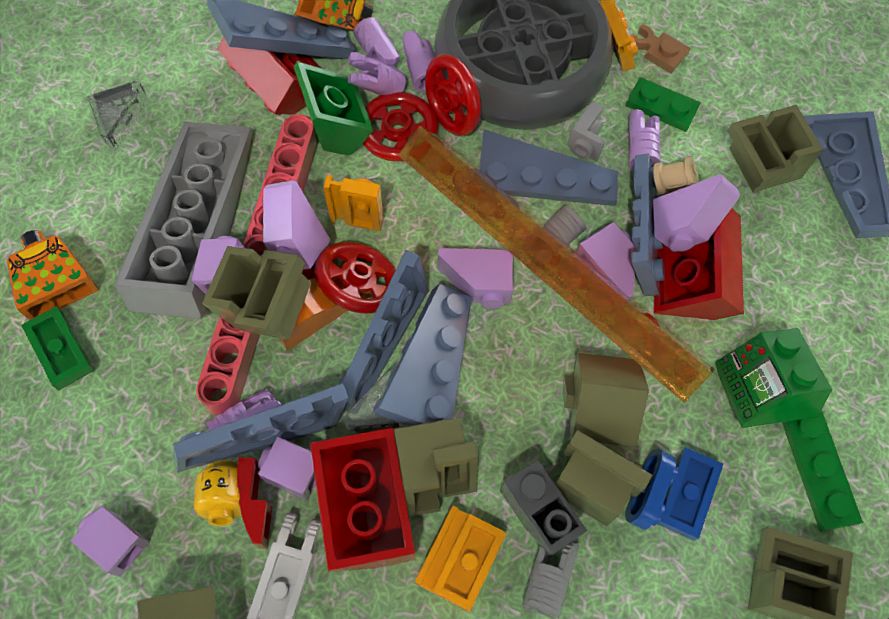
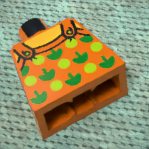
M299 0L294 15L354 30L359 20L362 21L372 16L373 7L365 0Z
M39 230L28 231L20 237L24 249L10 255L7 259L15 306L28 320L39 316L55 306L62 309L99 291L97 285L59 236H51L45 239L43 233Z

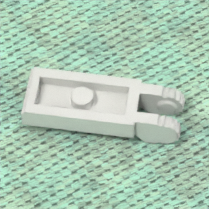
M290 512L286 514L277 541L272 543L247 619H295L315 558L313 552L322 528L321 521L312 519L307 527L302 548L299 550L288 547L298 525V515Z

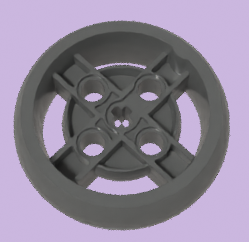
M449 0L439 19L434 45L435 57L441 54L455 56L471 72L480 95V119L500 127L519 130L540 129L557 125L582 111L601 90L608 77L613 56V38L610 23L598 0ZM482 20L477 33L464 35L474 24ZM587 57V62L580 69L559 80L571 60ZM444 68L442 70L445 79H448L449 75L447 69Z

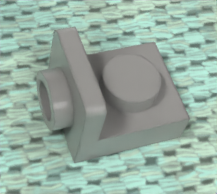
M593 100L573 126L567 146L572 149L576 156L582 159L590 158L597 162L605 140L598 136L604 122L600 121L604 106Z

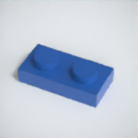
M685 447L681 451L676 464L678 468L676 480L668 488L663 503L665 505L664 515L657 525L695 541L700 537L723 463Z

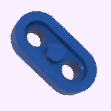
M660 448L652 450L644 460L642 469L652 474V477L643 492L635 498L633 496L630 497L625 513L626 521L642 530L655 526L661 521L665 512V505L663 503L668 488L674 483L678 474L675 457Z

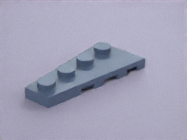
M208 0L207 6L229 47L348 59L351 52L355 50L346 32L338 26L327 25L239 0Z
M874 111L804 115L805 120L823 148V151L818 156V160L855 238L889 237V184Z
M483 130L477 193L608 206L616 205L618 171Z
M649 153L635 155L634 190L636 198L640 200L633 201L636 227H633L632 239L636 252H632V265L644 296L659 295V281H665L663 259H658V249L664 248V244L655 238L653 199L660 196H655L654 167L652 166Z
M405 250L347 373L343 375L338 385L343 383L348 396L344 410L356 416L429 292L418 254Z
M438 284L432 289L415 324L416 329L412 337L406 342L401 352L403 355L396 369L392 371L386 383L387 388L382 398L377 401L372 413L408 426L453 419L471 304L470 296L443 284Z
M343 383L207 432H193L183 436L180 441L173 443V459L177 473L266 448L267 446H273L277 437L290 441L335 427L348 400Z

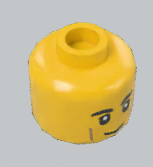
M222 460L210 463L195 478L193 502L195 513L201 518L207 519L208 523L213 526L230 525L234 519L241 516L237 487L238 464L232 461Z

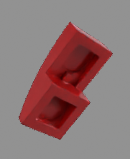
M238 457L237 487L241 516L252 543L259 549H268L272 506L266 500H257L260 482L258 461L255 458Z

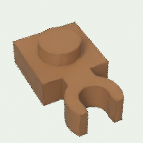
M641 25L638 34L645 37V39H640L633 35L638 50L647 51L645 59L670 74L675 71L691 49L665 32L658 38L654 35L653 30L646 25Z

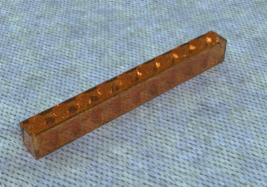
M419 126L398 156L683 403L714 372L715 369L437 134Z

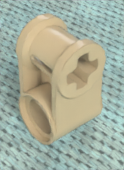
M692 156L685 157V160L682 162L662 165L661 162L654 164V180L659 195L664 196L700 182Z

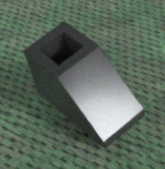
M538 460L503 482L500 492L524 528L551 556L587 532L585 526Z

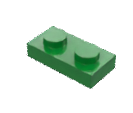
M640 77L627 100L626 107L633 110L639 109L644 112V115L649 117L657 116L659 121L687 132L701 102Z
M58 306L21 325L51 385L58 391L94 371L63 311Z

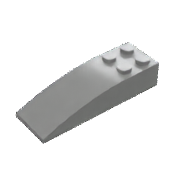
M184 121L115 282V286L129 312L194 319L203 318L206 307L202 302L206 294L192 282L201 239H217L220 236H230L252 136L250 127Z

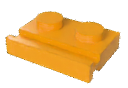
M599 0L610 23L613 48L622 71L635 69L633 55L638 54V48L633 35H628L626 30L628 25L623 10L618 11L614 0Z
M327 175L323 189L330 222L336 223L337 219L345 220L348 226L381 231L384 219L380 184L363 178L356 180L343 178L342 182L333 181L332 175Z
M453 505L415 580V584L470 613L507 532L471 514H467Z

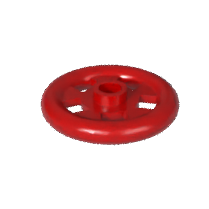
M441 54L434 57L429 63L425 74V90L428 103L433 108L439 124L446 131L456 136H466L475 130L481 115V101L476 82L466 65L455 56ZM444 68L447 69L449 75L448 79H445L442 70ZM464 107L467 108L466 116L462 111ZM449 112L455 114L454 119L449 115Z
M396 92L380 95L365 106L370 122L372 120H382L381 130H374L362 143L376 157L393 162L408 161L421 156L433 145L438 134V120L433 108L422 98L406 92ZM400 105L401 109H394L387 113L386 107ZM416 112L423 118V121L417 124L414 123L413 118L410 116ZM396 125L403 126V128L395 129L393 127ZM414 133L418 134L421 137L414 144H410L408 141H406L410 139ZM384 138L397 142L394 148L381 143Z
M340 242L326 247L318 256L314 266L315 279L323 294L337 306L360 314L376 312L396 271L392 263L383 254L367 245L356 242ZM340 258L346 263L339 268L332 262ZM356 258H360L369 262L371 266H368L364 262L357 261ZM376 276L384 277L385 286L376 284ZM340 278L344 289L341 290L333 280ZM368 291L371 292L372 299H362L360 297V294Z

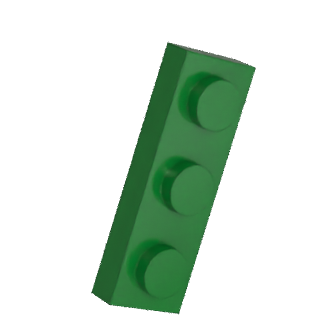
M822 410L817 418L782 422L819 531L823 532L862 524L863 520Z

